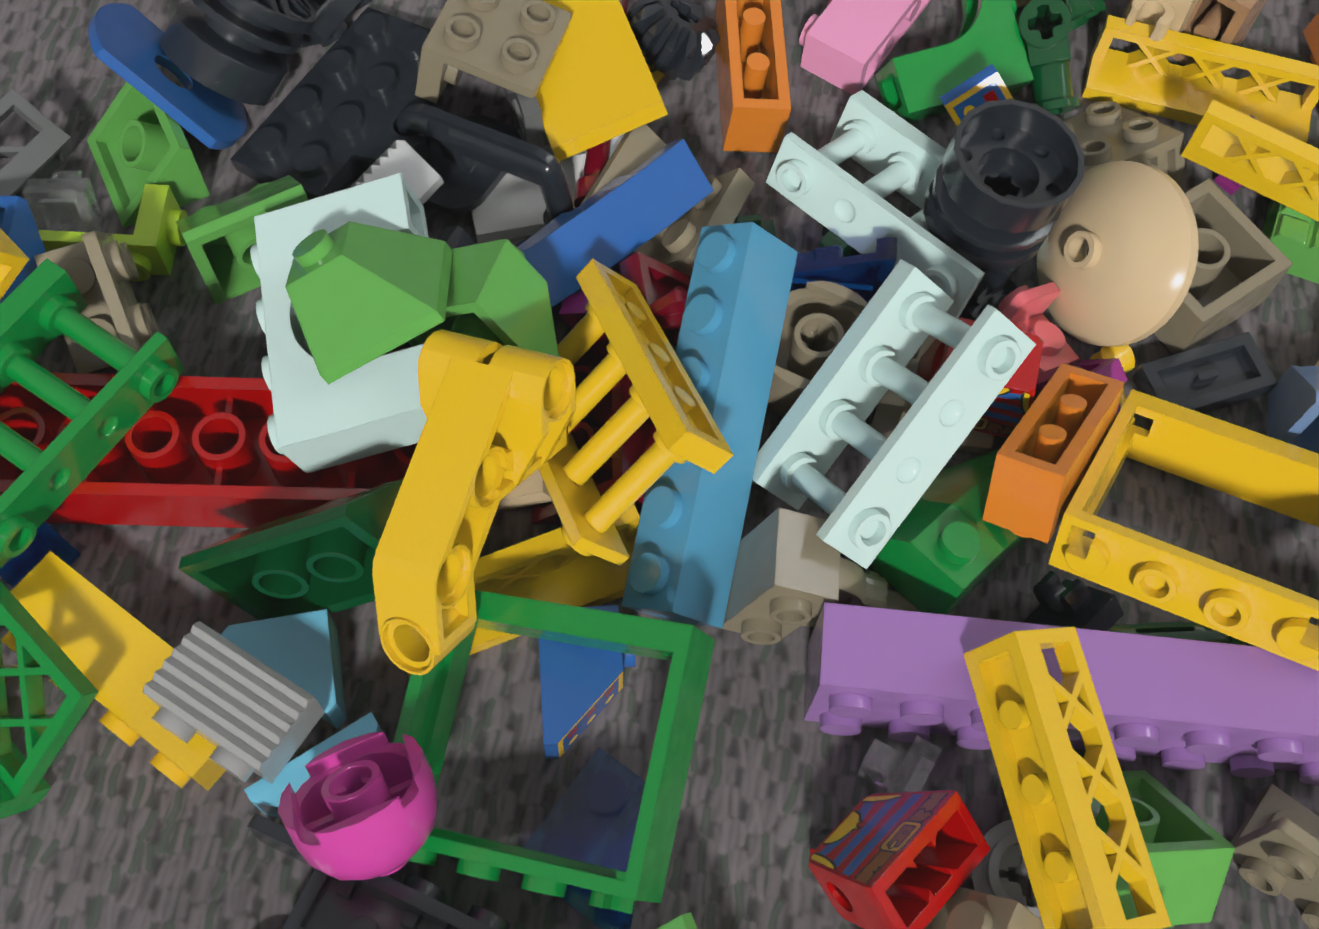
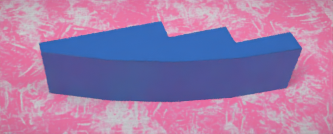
M685 140L672 141L630 174L616 177L575 210L561 213L517 248L524 253L526 260L547 282L550 304L553 307L581 288L576 276L592 258L611 268L680 218L714 190Z

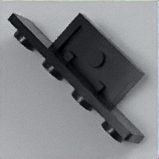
M254 813L247 827L259 841L309 865L296 849L279 815L273 821L258 813ZM315 869L282 929H509L511 924L495 913L476 905H471L466 915L441 903L446 893L436 885L413 874L407 873L402 883L388 876H379L367 880H338Z

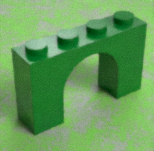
M961 0L963 9L962 24L955 41L892 58L875 75L884 106L908 123L947 113L948 111L940 97L991 64L994 65L1011 95L1017 93L1034 80L1028 62L1027 44L1022 42L1015 19L1017 13L1015 0Z

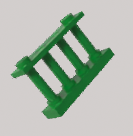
M47 258L0 304V394L11 383L17 382L72 421L44 451L0 421V455L24 471L0 496V569L10 558L18 556L30 546L36 536L37 529L150 407L170 395L178 382L179 376L185 371L168 338L158 331L139 351H136L82 315L81 312L88 304L67 271ZM58 335H66L119 371L92 400L34 362L38 355Z

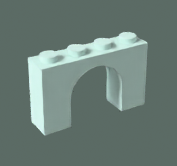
M401 173L254 216L257 244L251 246L250 254L254 269L260 278L262 299L256 302V313L260 326L266 334L268 353L267 356L262 358L261 366L264 380L272 393L274 413L267 420L268 433L275 450L279 454H284L306 473L416 444L427 420L420 405L418 359L424 344L380 356L328 385L318 372L285 288L294 258L292 256L293 250L304 238L315 231L324 229L327 233H330L351 221L428 237L424 207Z

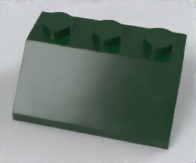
M403 479L387 482L378 487L339 500H332L326 504L287 517H280L274 521L241 531L182 556L178 569L258 620L327 609L329 614L373 602L375 601L372 576L373 559Z

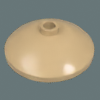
M1112 161L1100 164L1084 172L1082 181L1037 251L1038 285L1041 286L1054 282L1061 290L1058 297L1047 309L1055 322L1066 333L1087 344L1113 347L1125 346L1152 335L1175 314L1192 284L1199 249L1196 218L1184 191L1176 181L1160 169L1133 161Z

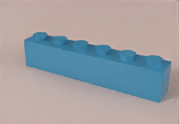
M754 222L702 227L675 351L734 455L715 474L689 461H686L684 464L675 462L645 492L621 605L679 623L723 628L798 254V251Z

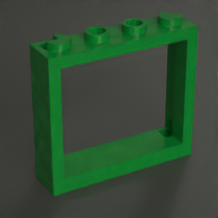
M475 590L477 613L475 628L429 673L420 676L410 675L393 743L405 744L402 734L412 736L424 752L437 787L476 628L671 661L627 871L438 827L432 829L424 845L408 861L435 866L438 853L459 858L456 868L457 873L491 881H499L501 869L524 874L521 884L522 889L556 897H565L567 884L591 890L589 905L633 914L635 901L661 903L715 639L694 625Z

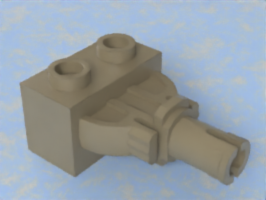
M778 508L740 541L723 628L719 629L741 633V638L752 644L771 645L780 642L781 639L800 626L815 627L824 602L914 612L920 611L898 591L887 589L888 582L886 578L879 577L877 572L869 570L864 572L859 565L840 557L838 550L821 540L816 533L827 519Z

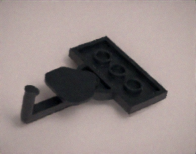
M367 7L230 159L237 171L260 184L273 182L290 175L302 185L308 200L344 190L360 170L366 171L396 140H405L441 176L444 182L424 203L450 214L470 212L479 207L503 177L509 173L540 186L546 204V209L543 213L545 226L561 213L575 210L562 165L557 157L536 145L522 141L517 129L509 124L484 115L461 118L449 113L442 95L437 104L416 96L415 91L422 45L431 29Z

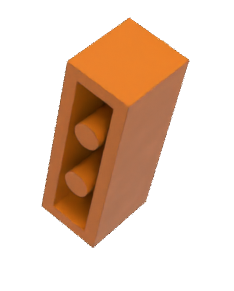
M717 0L713 19L717 24L716 32L720 38L715 48L723 151L778 153L791 112L781 0Z
M1062 363L997 452L982 520L1011 530L1016 536L1033 538L1048 544L1114 423L1125 382Z

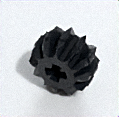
M638 0L633 2L626 17L645 61L651 67L652 73L655 71L662 72L669 80L673 81L677 78L690 81L696 73L701 72L703 67L708 64L716 51L715 47L720 38L716 32L717 24L714 19L704 14L705 8L703 6H698L691 0Z

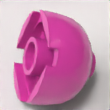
M384 732L367 733L342 741L317 755L305 765L310 778L300 786L296 793L289 782L281 793L278 814L296 849L310 866L338 880H367L390 875L398 871L424 845L435 826L438 791L433 772L424 752L412 736L402 734L405 744L389 743Z

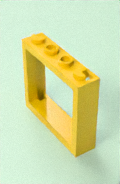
M1132 389L1064 513L1048 564L1319 671V600L1097 516L1126 458H1130L1319 527V454ZM1134 414L1152 419L1151 429L1147 430L1133 425L1135 421ZM1088 531L1095 533L1094 539L1086 537ZM1311 617L1318 619L1317 625L1309 623Z

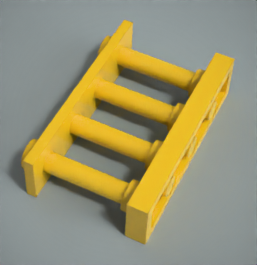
M592 258L576 276L589 301L585 305L587 314L557 345L559 357L570 360L574 366L604 333H606L610 341L606 346L609 354L576 387V411L568 424L567 445L538 470L563 524L561 533L566 542L583 556L595 555L621 566L629 558V555L614 523L675 462L684 464L686 461H689L715 474L734 454L637 285ZM627 373L633 384L629 388L631 397L579 450L571 431ZM650 417L657 429L653 434L655 443L601 496L592 475Z

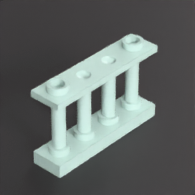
M861 90L849 98L830 143L822 148L814 149L792 132L784 137L766 183L887 274L892 272L900 259L915 266L954 300L946 313L955 318H959L985 274L979 267L974 266L933 236L929 231L923 214L926 192L934 179L936 170L944 160L946 149L865 91ZM848 158H852L875 176L862 184L838 165ZM896 190L922 210L909 218L884 200V198Z
M901 259L759 450L752 479L796 510H799L809 497L830 515L816 535L865 569L870 566L1036 345L1000 311L990 305L985 307L972 326L946 313L954 300L919 269ZM929 335L954 349L930 382L905 368ZM889 389L912 404V406L887 438L864 421ZM847 444H850L871 461L849 491L845 493L824 475Z

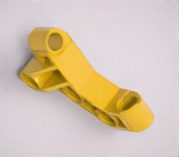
M443 329L434 331L426 339L418 359L420 405L427 420L378 543L372 569L381 644L388 658L399 669L419 676L429 673L475 628L477 613L474 569L500 501L567 445L568 424L576 411V382L574 367L571 361L566 358L511 345L502 346V344Z

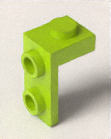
M145 184L134 234H112L114 241L117 240L119 244L126 242L132 254L139 278L131 281L148 280L151 274L171 275L177 246L186 245L175 221L187 217L188 214L185 210L180 209L169 185ZM38 230L46 252L83 242L81 234L88 233Z

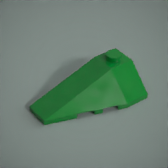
M999 449L940 471L870 564L879 575L886 578L887 582L920 612L949 615L1026 539L1025 537L1016 536L1011 530L982 520L995 459Z

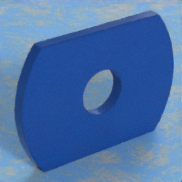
M109 3L100 7L92 16L88 25L90 45L94 55L209 149L229 148L245 134L247 117L242 102L227 98L205 87L176 66L166 56L160 46L163 31L132 5ZM156 64L172 72L180 80L184 88L175 85L167 79Z

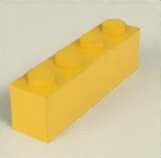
M50 551L10 592L99 691L94 699L108 710L98 721L130 747L142 737L157 749V754L149 763L181 789L192 778L209 791L226 771L209 758L216 749V746L197 733L187 744L164 729L152 719L159 707L142 692L145 684L152 680L155 671L161 669L164 660L172 655L174 648ZM8 631L1 638V642L17 654L15 637ZM50 678L49 681L53 683L57 688H59L55 684V682Z

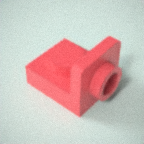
M1054 282L1031 289L1027 285H1023L1008 294L998 306L999 311L1006 318L1018 323L1024 333L1039 336L1044 341L1037 384L1051 379L1062 363L1073 366L1080 359L1066 342L1062 331L1056 325L1049 322L1043 314L1061 292Z

